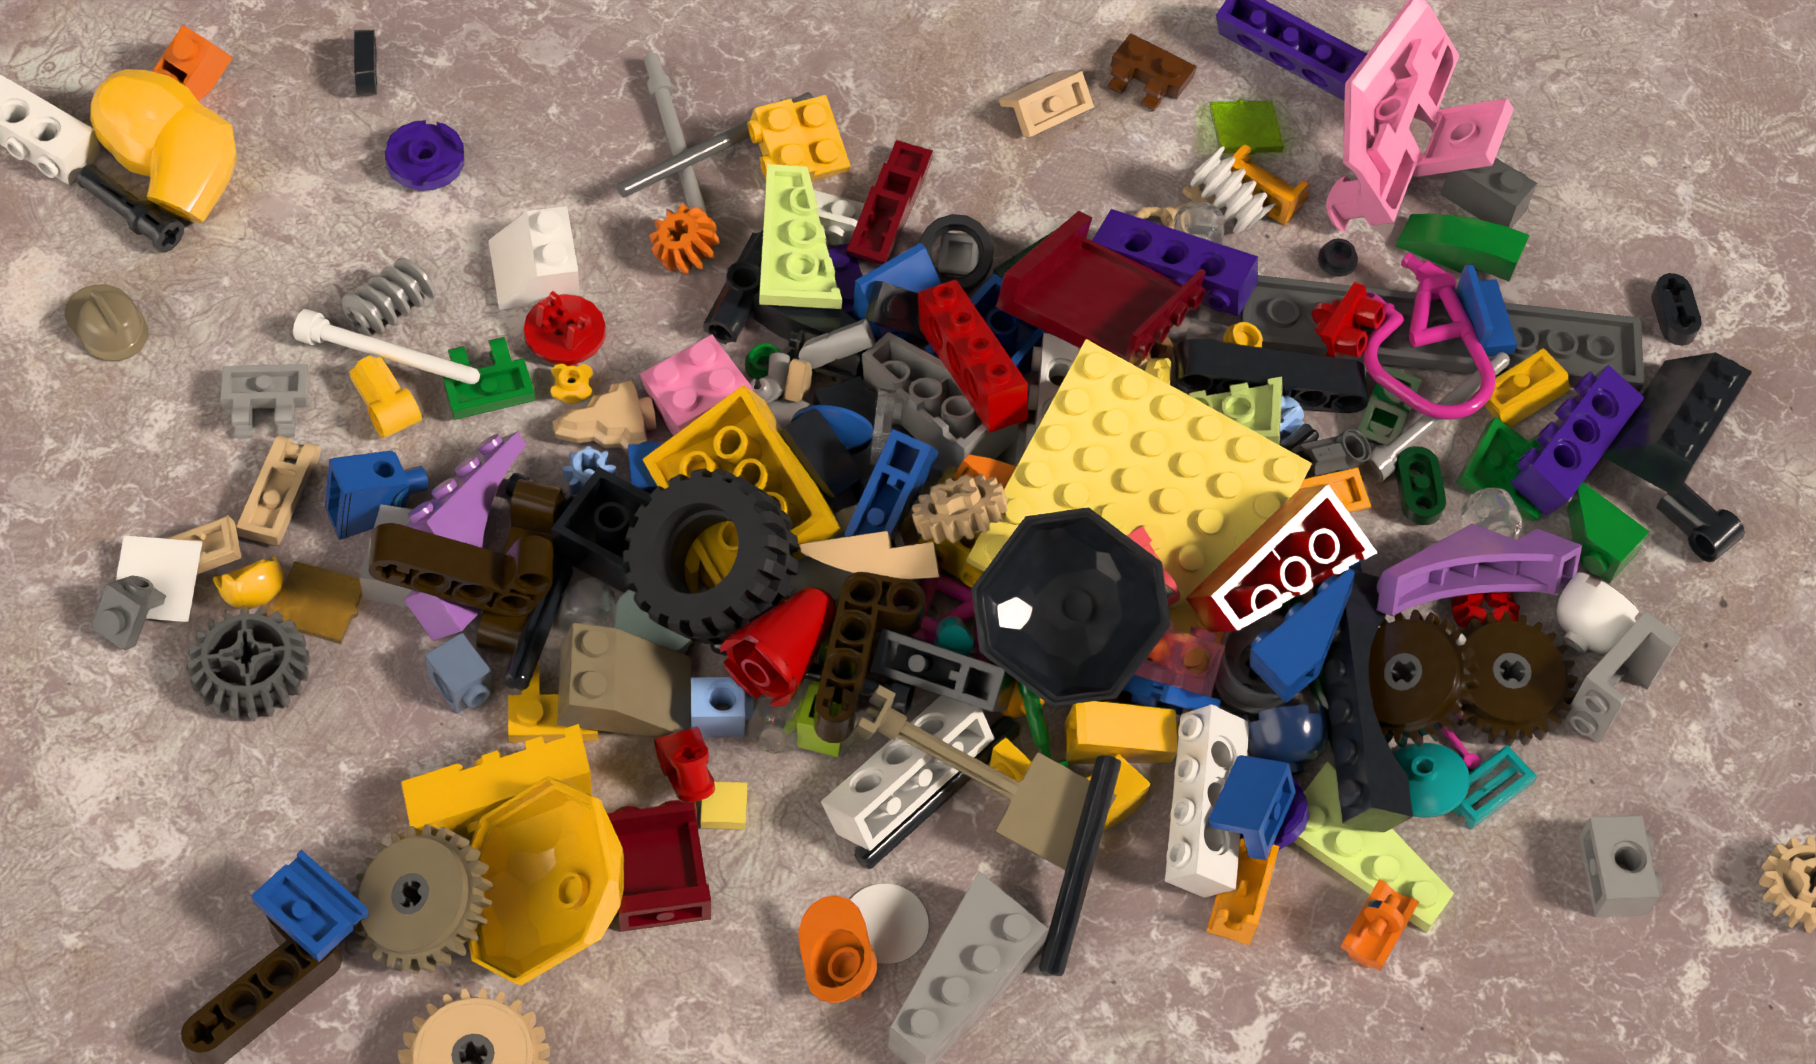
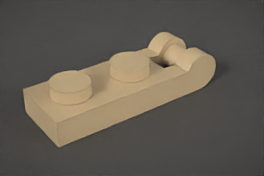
M281 435L275 438L237 523L236 530L239 537L279 547L311 471L318 464L321 453L320 445L306 442L304 446L295 444L292 438ZM288 459L294 460L296 464L287 463Z

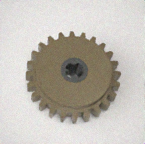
M425 824L422 831L409 826L407 838L394 832L391 834L392 844L389 846L379 843L377 845L379 854L374 859L367 857L364 860L368 866L365 874H357L356 879L361 882L360 889L351 893L367 907L369 914L365 920L361 919V923L354 928L356 934L365 937L361 946L373 952L372 958L376 961L384 963L387 967L401 972L404 970L412 974H418L420 969L433 973L436 969V962L447 967L452 965L451 954L454 952L464 956L467 953L464 944L468 940L477 942L479 939L475 932L478 924H487L488 920L482 916L483 908L492 906V901L484 897V891L492 888L493 884L491 881L481 877L489 870L487 864L477 860L481 855L480 850L470 846V841L467 838L445 827L437 829L430 824Z

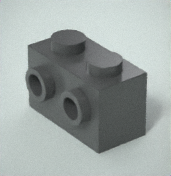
M1495 157L1492 166L1448 172L1440 195L1480 220L1512 228L1526 212L1537 183L1528 178L1524 173L1515 170Z

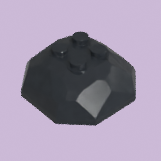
M1090 507L1025 516L971 588L980 652L1052 707L1117 698L1171 626L1162 561Z

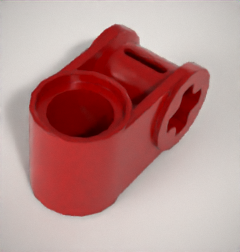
M698 726L654 738L655 751L661 771L664 776H667L678 799L685 802H695L706 799L716 790L715 782L707 768L709 750Z

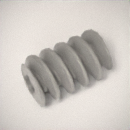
M398 258L394 262V267H385L381 271V276H372L368 280V285L361 284L355 289V294L347 293L342 298V308L353 331L371 337L369 328H372L380 335L383 334L385 328L381 321L382 319H385L390 325L394 326L398 323L395 310L407 317L411 313L408 301L420 308L424 304L420 293L423 292L428 298L433 299L436 292L430 279L415 263L406 258Z

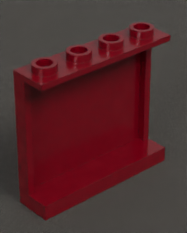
M1077 211L1005 272L996 307L1080 349L1087 339L1131 364H1135L1139 359L1144 361L1156 342L1161 344L1173 326L1179 327L1190 309L1195 311L1199 307L1206 291L1205 288L1201 287L1206 271L1200 269L1182 285L1169 277L1087 239L1093 217Z

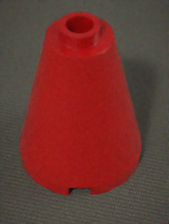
M805 587L729 635L720 646V653L726 650L728 656L723 662L726 671L745 692L755 699H758L763 694L773 699L768 705L774 707L786 706L797 694L834 623L837 611L832 596L821 588Z

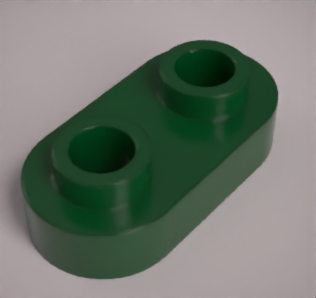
M1420 446L1409 447L1400 454L1395 467L1402 511L1407 519L1415 524L1431 525L1440 519L1446 506V496L1439 460L1427 448ZM1410 470H1416L1420 474L1415 475ZM1417 505L1425 506V507L1427 508V510H1426V509H1422V508L1418 507Z

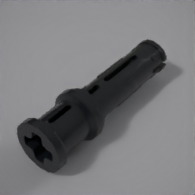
M94 164L86 165L81 169L77 176L79 186L85 188L108 207L127 219L130 230L137 235L144 234L152 240L153 246L160 252H168L177 246L184 234L183 223L176 218L169 219L160 212L157 204L148 200L141 201L122 185L100 171Z

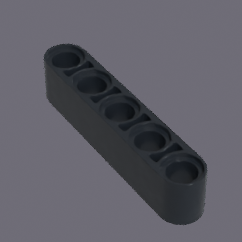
M1203 339L1181 341L1174 349L1176 386L1183 392L1192 393L1205 390L1208 396L1230 392L1231 385L1247 383L1248 388L1268 385L1267 379L1282 377V396L1293 398L1301 408L1350 414L1359 412L1368 405L1365 366L1356 360Z

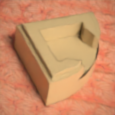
M799 359L790 361L784 391L785 399L799 403L809 393L812 377L810 362Z

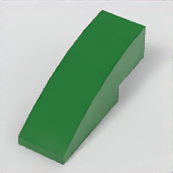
M1410 214L1396 243V247L1459 273H1462L1465 265L1473 264L1476 269L1509 282L1530 235L1480 219L1445 214Z

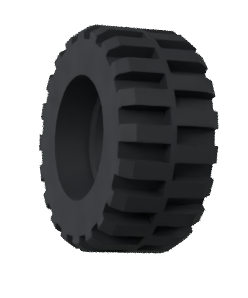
M697 469L690 473V478L682 473L671 478L668 488L664 489L659 486L649 495L652 501L647 506L641 504L635 513V516L639 518L635 527H629L625 540L630 542V548L623 551V565L630 568V572L625 574V580L628 589L636 593L634 594L635 603L640 610L649 614L651 620L692 641L698 640L704 644L717 645L720 640L725 641L729 635L778 605L783 596L789 598L793 590V586L788 584L790 576L798 574L799 561L793 558V552H798L799 544L797 536L790 532L793 528V523L789 515L781 510V504L772 496L729 471L717 469L712 473L707 469ZM733 521L738 534V553L732 569L712 589L691 594L685 579V561L692 543L710 526L720 522Z

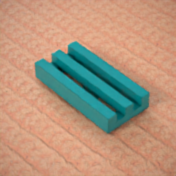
M1508 745L1469 773L1470 788L1506 760L1511 764V766L1463 800L1453 810L1459 817L1463 815L1467 819L1465 824L1471 830L1531 786L1538 777ZM1520 773L1522 775L1521 778L1475 811L1472 808L1516 774Z

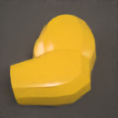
M125 69L110 74L97 87L90 106V122L92 128L95 129L97 140L113 154L116 161L130 172L150 177L147 193L148 201L157 204L162 210L193 223L203 224L228 186L237 163L232 124L201 105L188 87L168 75L147 70Z

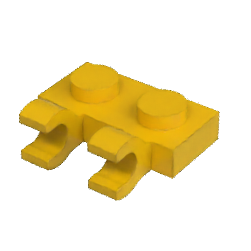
M539 662L528 688L522 691V695H508L509 743H524V741L543 736L545 742L565 737L564 728L567 727L557 725L559 694H540ZM580 728L583 741H598V730Z

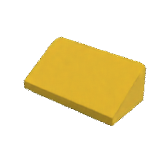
M1542 348L1496 377L1494 392L1485 404V407L1493 418H1498L1511 428L1567 393L1570 389L1568 373Z

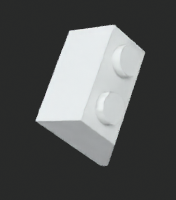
M567 206L526 211L488 240L499 310L534 306L547 298L552 291L558 295L580 296L578 266Z

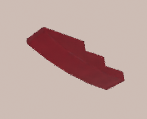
M899 140L895 141L887 163L884 162L875 186H872L847 247L846 255L880 265L887 262L920 192L933 159V150Z

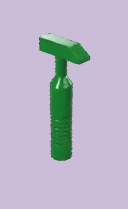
M1017 681L1034 745L1041 750V754L1052 759L1049 750L1051 737L1042 710V704L1040 703V697ZM1067 760L1056 761L1069 769Z

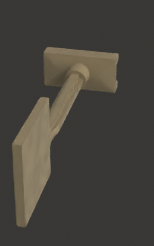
M881 685L878 686L869 702L880 709L877 710L869 706L865 715L874 719L873 722L862 717L855 725L853 734L866 741L876 731L894 741L896 738H899L1007 797L1010 803L995 833L1066 870L1090 780L1037 752L1022 781L1017 782L906 721L907 716L891 708L896 693ZM1113 793V796H1112V800H1111V804H1110L1109 810H1110V808H1111V806H1112V804H1113V802H1114V800H1115V798H1116V796H1117V795L1114 794V793Z

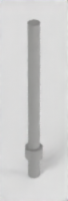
M649 53L644 57L649 76L647 86L651 98L657 102L673 156L686 151L687 146L671 98L673 88L669 76L663 72L658 54ZM691 165L678 172L687 204L690 209L695 206L701 208L707 215L695 172Z

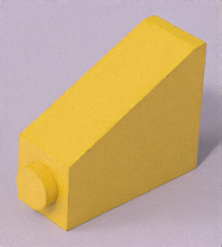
M1091 701L1073 704L1064 722L1066 760L1068 765L1095 764L1096 758L1100 755L1115 757L1118 754L1129 764L1171 763L1177 755L1180 723H1176L1175 709Z

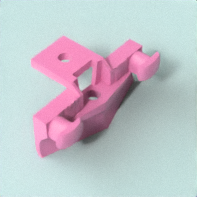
M1408 0L1345 83L1343 163L1355 173L1358 180L1351 181L1349 177L1344 176L1334 184L1328 194L1326 212L1332 225L1338 231L1345 232L1350 219L1364 217L1370 226L1393 223L1412 176L1420 177L1492 166L1512 115L1513 107L1507 98L1439 109L1460 55L1430 5L1424 0ZM1413 118L1426 122L1433 131L1424 154L1421 153L1409 130Z

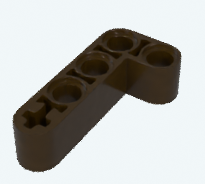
M522 479L517 481L510 507L511 529L503 554H506L518 539L525 536L543 537L552 543L551 528L564 512L562 488ZM484 610L477 632V648L512 656L529 614L521 617H510Z
M384 523L376 526L372 531L368 571L374 579L504 616L521 617L529 614L552 586L554 547L548 539L543 537L525 536L518 539L506 554H502L401 524Z
M856 572L845 579L815 702L814 730L823 741L839 743L845 741L853 732L875 632L889 629L912 635L921 628L926 594L917 583L869 572ZM864 597L869 601L865 603L857 602L854 598ZM898 606H908V607L912 608L913 610H910V611H902V610H899V609L896 608V607H898ZM856 635L859 636L861 639L851 641L846 639L844 636ZM847 673L850 674L852 678L840 679L837 678L835 674ZM834 702L841 704V711L838 713V717L831 716Z
M266 915L272 936L280 946L189 1017L184 1023L181 1030V1040L192 1064L226 1063L331 978L340 969L343 961L340 943L318 962ZM280 975H291L293 977L289 983L283 986L271 984ZM243 1005L255 1006V1009L247 1016L239 1017L233 1015ZM224 1021L226 1023L228 1030L225 1029L224 1024L221 1022ZM206 1038L211 1043L207 1045L202 1039Z

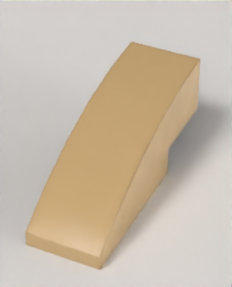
M884 531L800 544L801 553L824 564L851 573L869 572L904 580L941 578L936 543L934 542L892 548L890 532Z

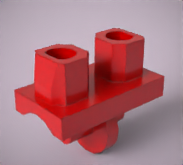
M1353 282L1342 301L1335 299L1331 304L1318 303L1313 309L1312 318L1317 324L1314 331L1321 337L1328 348L1325 356L1340 358L1342 354L1360 358L1368 342L1366 331L1360 330V326L1364 325L1376 329L1380 327L1385 319L1383 303L1368 298L1364 284Z

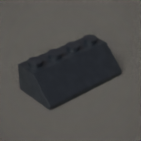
M1716 352L1665 360L1643 392V401L1602 457L1676 497L1735 404L1752 371Z

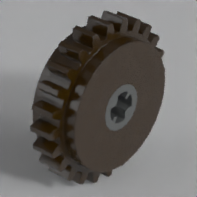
M1418 610L1412 611L1410 619H1406L1401 612L1395 614L1394 622L1389 623L1384 618L1377 629L1371 645L1369 686L1374 711L1387 743L1389 744L1394 736L1395 742L1401 748H1405L1408 738H1411L1418 747L1422 746L1423 736L1428 734L1435 742L1438 741V730L1442 727L1449 732H1453L1455 729L1451 720L1455 716L1463 720L1467 717L1461 709L1463 703H1475V699L1468 693V689L1479 688V682L1470 675L1479 671L1478 664L1473 659H1470L1475 654L1474 650L1469 644H1464L1467 639L1460 630L1454 631V626L1447 619L1440 623L1438 617L1432 612L1427 615L1425 621ZM1412 674L1414 678L1406 683L1404 679L1407 675Z
M1504 612L1500 621L1496 622L1492 613H1488L1482 624L1476 618H1473L1468 624L1467 629L1463 627L1458 629L1467 639L1464 644H1469L1475 652L1470 659H1473L1478 664L1479 671L1470 675L1479 682V688L1468 689V693L1475 699V703H1463L1461 709L1467 717L1465 720L1459 719L1457 724L1461 727L1469 722L1474 726L1472 736L1476 737L1483 731L1488 734V743L1493 744L1497 736L1503 737L1505 745L1509 747L1516 737H1519L1523 746L1529 744L1533 734L1540 741L1543 740L1549 732L1548 729L1554 732L1561 724V719L1565 720L1572 709L1569 705H1571L1577 694L1571 689L1578 682V677L1568 674L1574 667L1575 662L1574 660H1563L1562 658L1568 649L1567 646L1561 645L1556 647L1553 641L1557 634L1555 632L1548 635L1542 633L1543 623L1537 622L1533 627L1527 625L1525 615H1521L1516 622L1511 621L1509 612Z

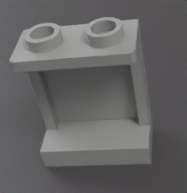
M1645 611L1586 676L1570 705L1572 709L1565 719L1571 722L1572 726L1580 734L1589 736L1599 743L1605 737L1626 701V697L1614 687L1628 674L1648 689L1658 678L1679 643L1681 636L1648 611Z

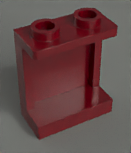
M671 800L657 807L640 809L635 806H625L612 813H607L624 854V889L621 905L617 911L620 932L711 920V896L709 884L706 883L697 825L696 803Z

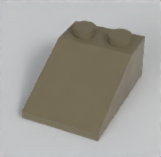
M572 623L561 643L557 725L570 727L579 724L580 728L648 737H660L689 729L692 657L617 628Z

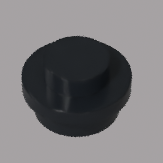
M1332 239L1323 245L1319 251V266L1323 271L1332 276H1347L1357 266L1358 256L1355 247L1345 239Z

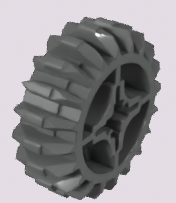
M244 605L240 610V615L232 616L225 609L223 614L224 620L220 623L209 618L207 624L209 632L197 631V644L190 645L188 653L191 660L187 661V670L189 676H191L190 683L192 689L196 694H199L200 700L205 707L213 705L214 712L219 716L229 710L231 718L235 721L239 719L243 712H248L249 718L254 722L258 716V711L265 710L267 714L273 717L275 712L274 705L277 703L288 708L290 703L289 694L300 695L301 681L307 680L309 675L307 665L310 662L309 651L305 648V637L301 632L297 631L296 624L292 619L284 622L283 615L278 610L268 616L266 609L262 605L255 614H249L248 608ZM256 641H262V642H266V643H269V644H261V643L256 642ZM248 653H251L252 656L251 663L248 662ZM246 663H249V673H248V674H247V672H246V667H247V666H246ZM227 682H237L242 686L232 685Z

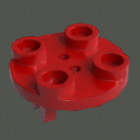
M554 291L547 298L532 307L526 315L523 328L527 347L536 357L555 365L577 366L578 363H582L594 356L606 339V324L603 314L593 302L577 295H558Z

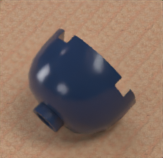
M1308 705L1258 711V721L1248 722L1247 754L1250 757L1289 763L1292 776L1304 773L1303 765L1318 759L1324 752L1329 738L1326 707L1323 705H1318L1316 713H1310ZM1248 715L1240 717L1248 721Z

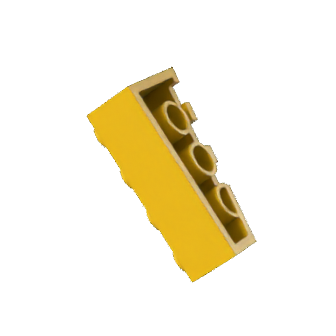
M576 724L564 728L565 737L545 743L543 736L524 741L526 749L507 756L501 754L498 750L481 755V758L474 763L473 767L464 769L463 765L456 763L401 781L409 825L421 831L425 824H430L437 829L445 827L456 834L472 839L482 816L547 776L592 795L591 772L580 725Z

